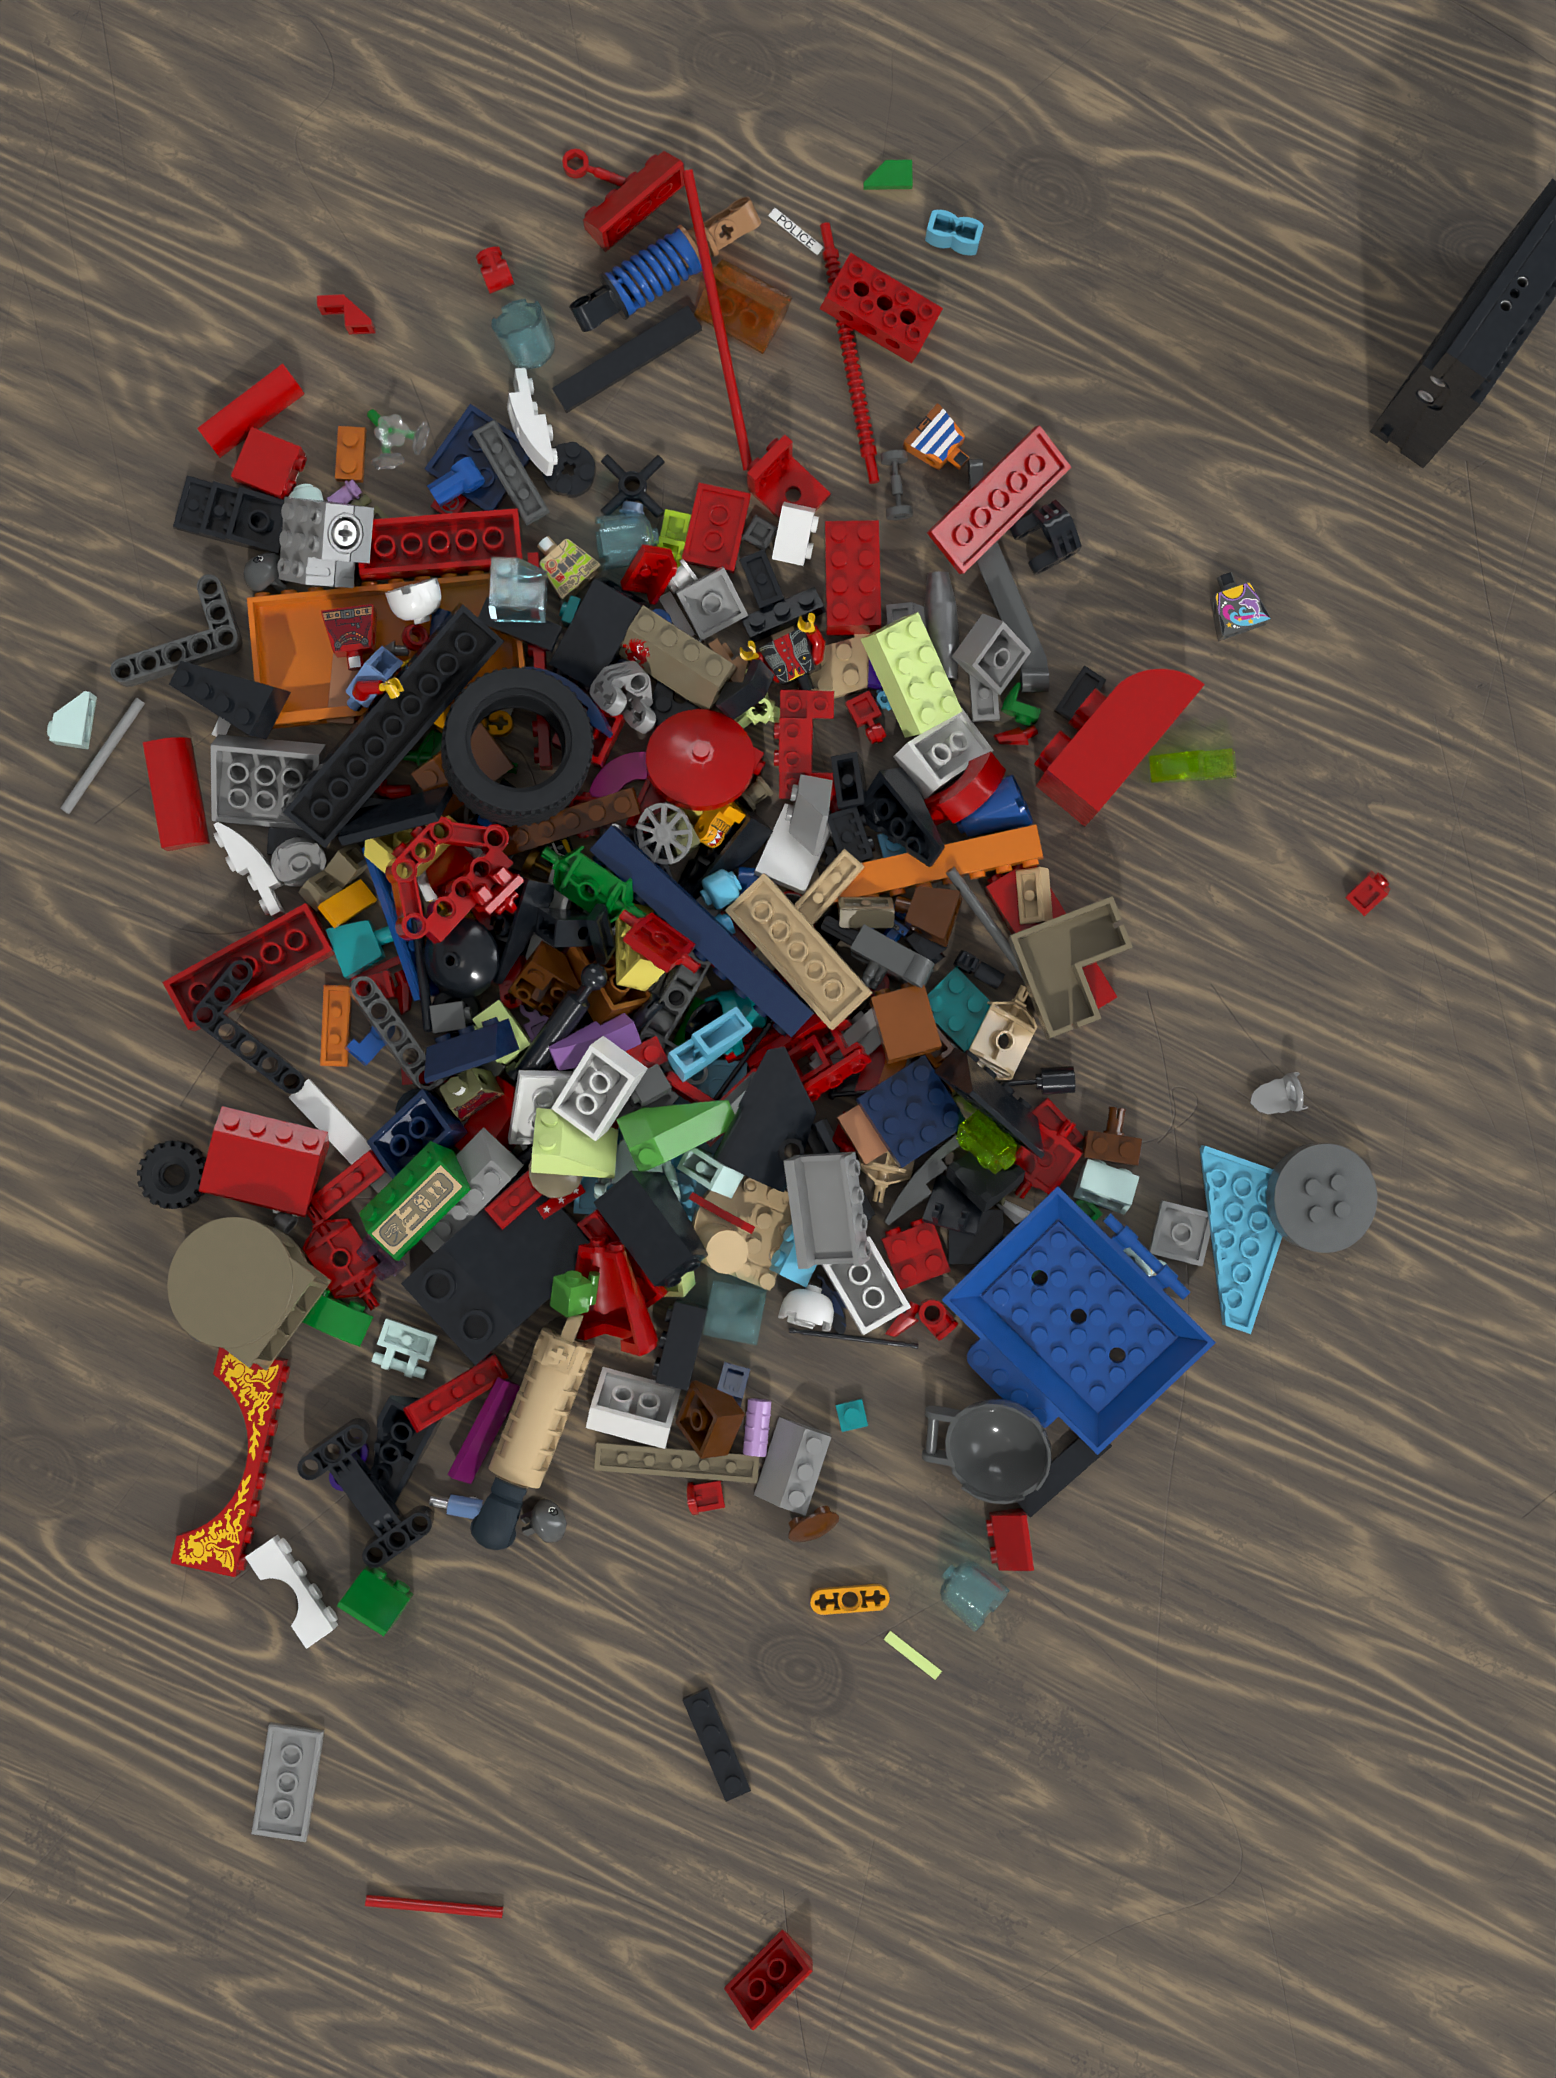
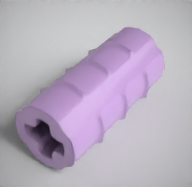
M748 1399L746 1423L744 1425V1455L766 1456L768 1432L770 1430V1400Z

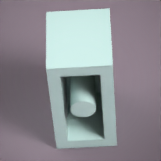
M695 1147L684 1153L677 1169L709 1190L729 1198L733 1197L744 1176L743 1174L718 1162L713 1158L714 1154L701 1148Z
M1087 1159L1081 1169L1073 1197L1125 1215L1132 1205L1139 1176L1132 1174L1127 1169H1117L1108 1166L1101 1160Z

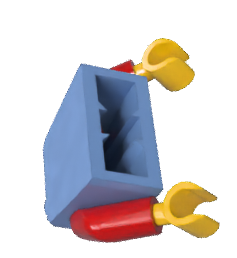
M381 646L364 663L346 689V693L350 696L347 700V705L352 710L359 712L363 707L368 708L385 690L390 699L398 697L400 695L399 692L404 691L400 681L393 677L402 670L410 659L402 661V659H398Z

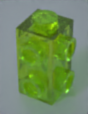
M977 1110L959 1125L956 1140H958L959 1145L964 1150L970 1151L977 1158L982 1167L996 1174L1002 1168L1004 1170L1008 1169L1015 1162L1017 1144L1009 1134L1002 1132L992 1121L993 1119L988 1118Z

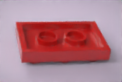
M698 483L682 559L687 564L715 570L723 566L726 572L734 574L751 493Z

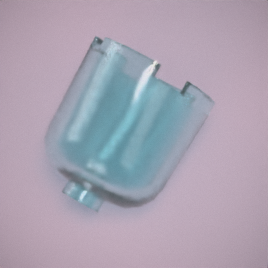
M519 299L501 308L503 313L497 319L493 317L491 327L508 359L514 366L519 368L533 369L541 367L551 358L555 350V339L541 305L538 301L527 303L526 299Z
M640 513L595 516V524H600L599 531L595 532L599 558H605V563L601 564L603 571L630 566L642 544L650 546L659 544L657 528H652L647 517Z
M964 1561L957 1567L951 1564L941 1576L945 1580L940 1589L942 1601L974 1632L985 1622L984 1619L991 1611L994 1612L1010 1591L974 1561Z

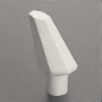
M1005 1200L1003 1206L999 1203L996 1204L1015 1224L1021 1222L1031 1213Z

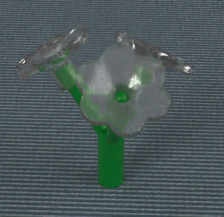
M374 409L368 411L367 417L376 426L374 434L376 438L381 440L382 444L380 447L381 454L371 460V464L374 465L375 469H394L405 462L401 453H392L391 450L393 445L402 446L405 438L413 441L412 449L414 454L419 455L421 450L425 448L430 432L427 422L423 421L421 426L415 431L408 428L407 424L402 422V418L398 414H392L388 417L385 415L380 416Z

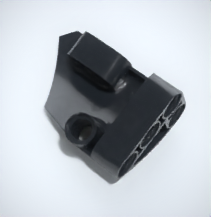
M779 1047L767 1050L713 1158L751 1179L778 1191L785 1192L787 1182L784 1160L790 1158L785 1153V1146L789 1143H794L800 1148L799 1155H804L817 1112L786 1047Z

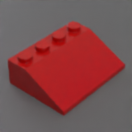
M222 1106L213 1130L199 1192L306 1217L330 1146L328 1132Z

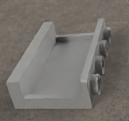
M856 1153L794 1155L784 1160L798 1269H809L814 1265L854 1263V1266H861L869 1261L871 1246L866 1236L868 1223L866 1215L863 1214L864 1192L859 1183L860 1163L856 1160Z

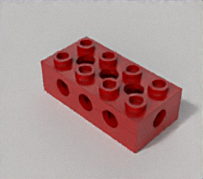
M851 252L819 308L911 364L920 352L943 310L939 305Z

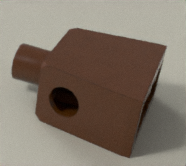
M919 886L916 887L912 899L898 896L894 909L895 912L906 915L905 924L908 930L947 947L962 903V896L958 890Z

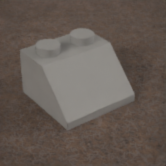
M982 614L952 658L968 674L995 693L1001 695L1031 651L1004 621Z
M800 774L798 785L793 784L790 800L794 801V804H788L785 820L790 821L789 833L813 856H819L829 816L833 780Z

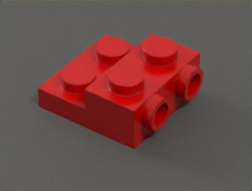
M922 1218L910 1222L911 1228L901 1231L900 1227H896L886 1231V1237L881 1239L897 1284L901 1290L951 1271L935 1225L923 1222Z

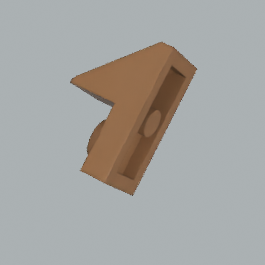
M718 638L709 643L708 646L711 650L738 667L729 681L743 682L749 661L742 659L741 656L731 660L730 658L734 656L726 643L721 645Z

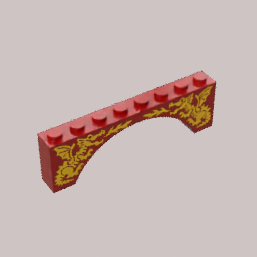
M219 1347L213 1375L221 1380L230 1390L242 1411L248 1437L246 1467L234 1496L215 1518L203 1526L176 1536L171 1564L236 1577L241 1571H245L248 1562L245 1558L247 1556L245 1550L247 1544H251L254 1535V1528L251 1527L252 1519L257 1517L260 1509V1501L257 1500L258 1492L263 1490L266 1482V1474L263 1473L265 1463H269L272 1455V1447L269 1446L271 1436H275L278 1428V1420H275L277 1409L282 1408L284 1393H281L283 1382L287 1383L290 1375V1367L287 1366L288 1359L276 1357L266 1371L255 1363L250 1368L247 1367L227 1350Z

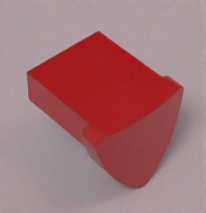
M721 1480L698 1484L693 1482L687 1483V1503L693 1516L699 1515V1512L725 1508Z

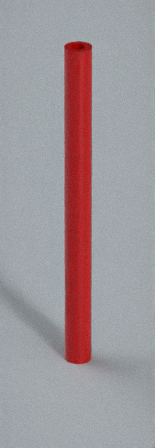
M366 1895L365 1906L491 1918H502L504 1907L375 1895Z

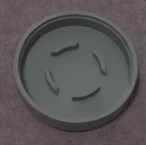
M1309 1143L1287 1153L1275 1166L1267 1185V1210L1277 1232L1292 1245L1319 1253L1337 1252L1357 1242L1371 1225L1377 1207L1376 1183L1367 1164L1353 1151L1335 1144Z

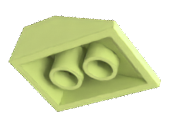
M536 1108L531 1172L614 1179L618 1130L610 1127L608 1132L597 1141H594L554 1110Z

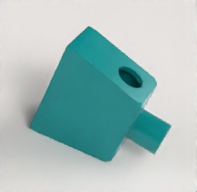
M369 920L338 926L335 929L333 927L326 929L343 976L347 979L353 978L383 960L386 955L382 945L393 941L388 926L375 930L373 923Z

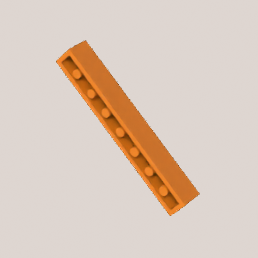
M1037 825L945 844L944 850L931 867L926 866L908 853L861 863L865 868L838 898L879 897V895L890 893V897L906 894L905 889L919 886L933 888L932 883L941 881L943 885H950L953 883L946 875V872L952 867L956 868L961 877L969 876L970 880L985 877V872L996 870V874L1012 871V866L1023 864V868L1039 865L1038 860H1042L1044 857ZM837 898L836 901L832 904V905H836V904H837V908H838V898Z

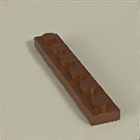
M634 787L566 808L556 816H551L549 820L541 821L539 824L533 823L531 826L522 825L517 827V825L507 827L505 829L508 832L509 841L502 852L506 856H511L641 814V808ZM489 833L487 840L489 844L495 846L497 844V837L495 834Z

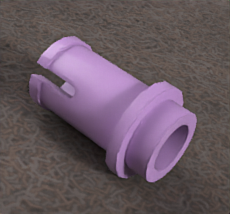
M353 479L349 482L346 480V485L330 497H327V500L347 504L355 497L359 499L358 495L362 491Z

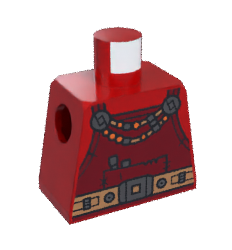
M373 604L322 610L321 614L333 653L337 658L347 657L348 670H360L364 665L363 655L373 654L376 650V608Z

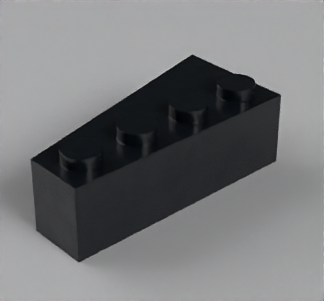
M180 661L169 683L173 688L246 734L267 740L291 693L184 661Z

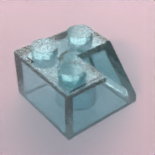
M491 557L489 592L491 621L546 623L548 572L520 558Z
M713 1280L703 1335L757 1345L767 1289Z

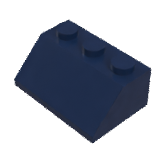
M497 1017L481 1022L482 1028L476 1030L474 1025L458 1030L459 1036L453 1038L450 1033L434 1038L436 1044L426 1047L425 1082L429 1083L474 1068L520 1050L509 1018L498 1021Z
M422 1089L366 1142L393 1179L430 1141L451 1149L468 1132L451 1109L426 1089Z

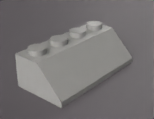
M484 1127L456 1155L471 1190L431 1229L445 1243L472 1220L523 1167V1164Z

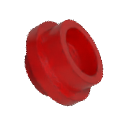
M418 624L408 625L401 635L405 647L412 651H418L429 638L426 629ZM410 635H415L418 638V642H414Z

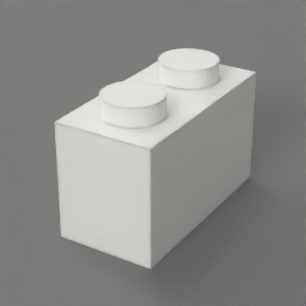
M787 502L783 503L772 555L773 560L803 566L805 559H811L814 543H809L811 532L816 533L819 517L814 516L815 508Z

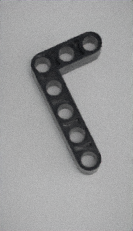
M242 957L231 958L193 1003L190 1010L191 1017L201 1029L288 1094L298 1093L304 1086V1077L301 1072L224 1013L253 976L252 967L246 959ZM238 964L245 965L246 972L243 976L234 977L232 975L234 966ZM217 987H228V995L222 999L216 998L214 991ZM200 1008H210L211 1015L208 1019L200 1020L197 1018V1012ZM230 1024L233 1026V1031L229 1036L219 1035V1029L222 1025ZM245 1041H253L255 1044L254 1049L249 1053H244L240 1050L242 1043ZM273 1057L276 1059V1064L273 1068L264 1069L262 1067V1063L266 1058ZM296 1074L297 1081L293 1085L284 1084L285 1076Z

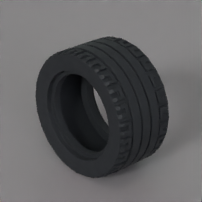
M505 667L502 670H493L492 673L487 672L481 678L477 677L474 682L467 684L466 689H462L459 696L455 698L454 703L451 704L446 716L442 733L441 759L448 785L452 788V792L454 795L456 794L458 800L465 804L464 807L469 808L473 814H478L480 818H485L491 823L496 822L498 825L504 824L509 827L517 825V827H521L522 825L531 826L533 823L539 824L541 821L549 820L551 816H556L571 803L581 789L591 765L594 736L592 735L593 729L590 726L591 720L586 714V708H583L581 700L577 699V695L570 690V687L563 685L562 681L555 679L553 675H546L544 671L539 672L533 668L529 670L526 667H512V669ZM508 708L525 709L540 715L553 727L559 738L562 750L560 766L551 777L532 787L512 788L493 781L479 768L471 749L472 734L483 719L496 711Z

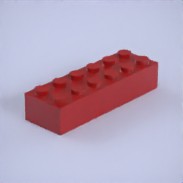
M518 508L373 519L370 563H359L360 577L362 581L437 576L448 573L463 574L471 571L489 572L499 568L523 569Z
M304 903L162 983L187 1029L196 1032L201 1028L191 1017V1007L231 958L242 957L246 959L252 967L253 976L225 1010L224 1013L226 1014L335 955L314 909L309 904ZM238 964L232 969L234 977H241L246 972V966L243 964ZM217 987L214 991V996L220 999L225 998L229 992L228 987ZM208 1007L200 1008L197 1012V1018L200 1020L208 1019L211 1015V1009Z

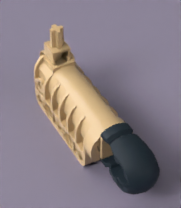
M579 1314L568 1317L562 1334H558L555 1330L545 1326L541 1329L528 1369L524 1374L523 1382L516 1395V1400L509 1413L506 1426L502 1431L501 1439L488 1468L496 1474L491 1487V1493L484 1502L479 1514L471 1522L470 1530L472 1536L478 1544L486 1549L501 1550L513 1544L516 1539L515 1527L520 1517L523 1497L526 1495L529 1487L540 1488L595 1349V1345L575 1340L584 1315Z

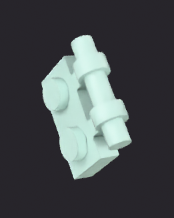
M386 1318L377 1345L386 1347L387 1350L385 1355L375 1352L372 1362L381 1365L382 1369L388 1371L391 1368L403 1372L404 1376L409 1378L414 1376L424 1379L427 1369L417 1366L419 1359L427 1362L430 1361L439 1335ZM395 1352L409 1355L408 1363L395 1359Z

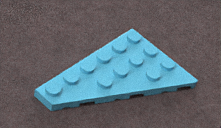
M1201 1145L1200 1157L1222 1325L1251 1334L1282 1236L1271 1222L1266 1203L1267 1185L1274 1169Z

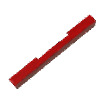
M692 1192L688 1198L750 1234L753 1233L755 1226L714 1205L696 1193Z

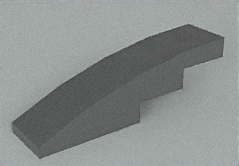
M957 1134L933 1152L911 1176V1179H909L898 1194L884 1219L887 1225L891 1224L932 1193L926 1184L947 1169L941 1159L963 1144Z

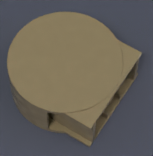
M227 1217L202 1225L183 1241L172 1260L168 1274L167 1289L172 1312L188 1334L204 1344L224 1348L249 1368L255 1363L267 1371L331 1283V1280L306 1261L299 1246L284 1232L247 1218Z

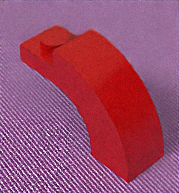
M991 751L970 760L963 775L952 786L924 799L935 826L951 820L953 824L959 822L977 810L995 792L1005 775L1006 769Z

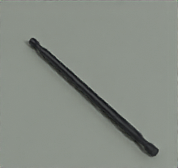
M772 1019L766 1024L713 1098L714 1100L720 1099L770 1030L774 1022Z
M789 1328V1333L793 1334L800 1333L809 1336L918 1349V1343L910 1344L902 1341Z

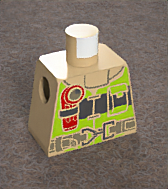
M547 536L537 546L546 556L540 561L539 565L562 602H568L571 595L575 596L602 572L599 562L569 539H565L557 545Z

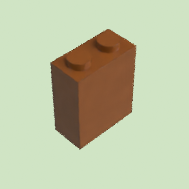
M908 982L902 984L900 990L891 992L890 988H886L874 993L875 996L871 997L870 1005L887 1064L941 1049L942 1044L925 985L919 988Z

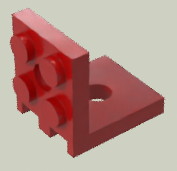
M784 434L780 440L775 438L767 446L766 450L768 452L761 459L759 457L755 458L748 466V491L779 520L784 502L815 508L816 512L831 496V493L792 457L793 441ZM790 489H796L800 492L801 497L798 501L791 502L787 500L786 492Z

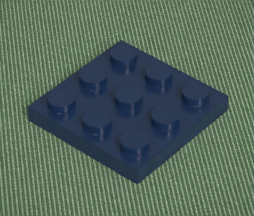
M470 404L427 464L425 471L434 478L439 479L450 472L451 467L456 462L465 457H471L484 477L485 482L475 491L462 493L461 495L483 511L496 510L506 497L507 492L472 433L494 419ZM498 423L525 469L531 459L522 448L516 434Z
M925 1055L855 1099L899 1168H903L969 1124L938 1075L934 1073L935 1070Z

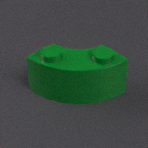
M326 1288L302 1322L330 1336L360 1347L373 1316L364 1311L366 1308L364 1305L352 1300L348 1304L337 1298L335 1299V1297L329 1295L331 1291Z

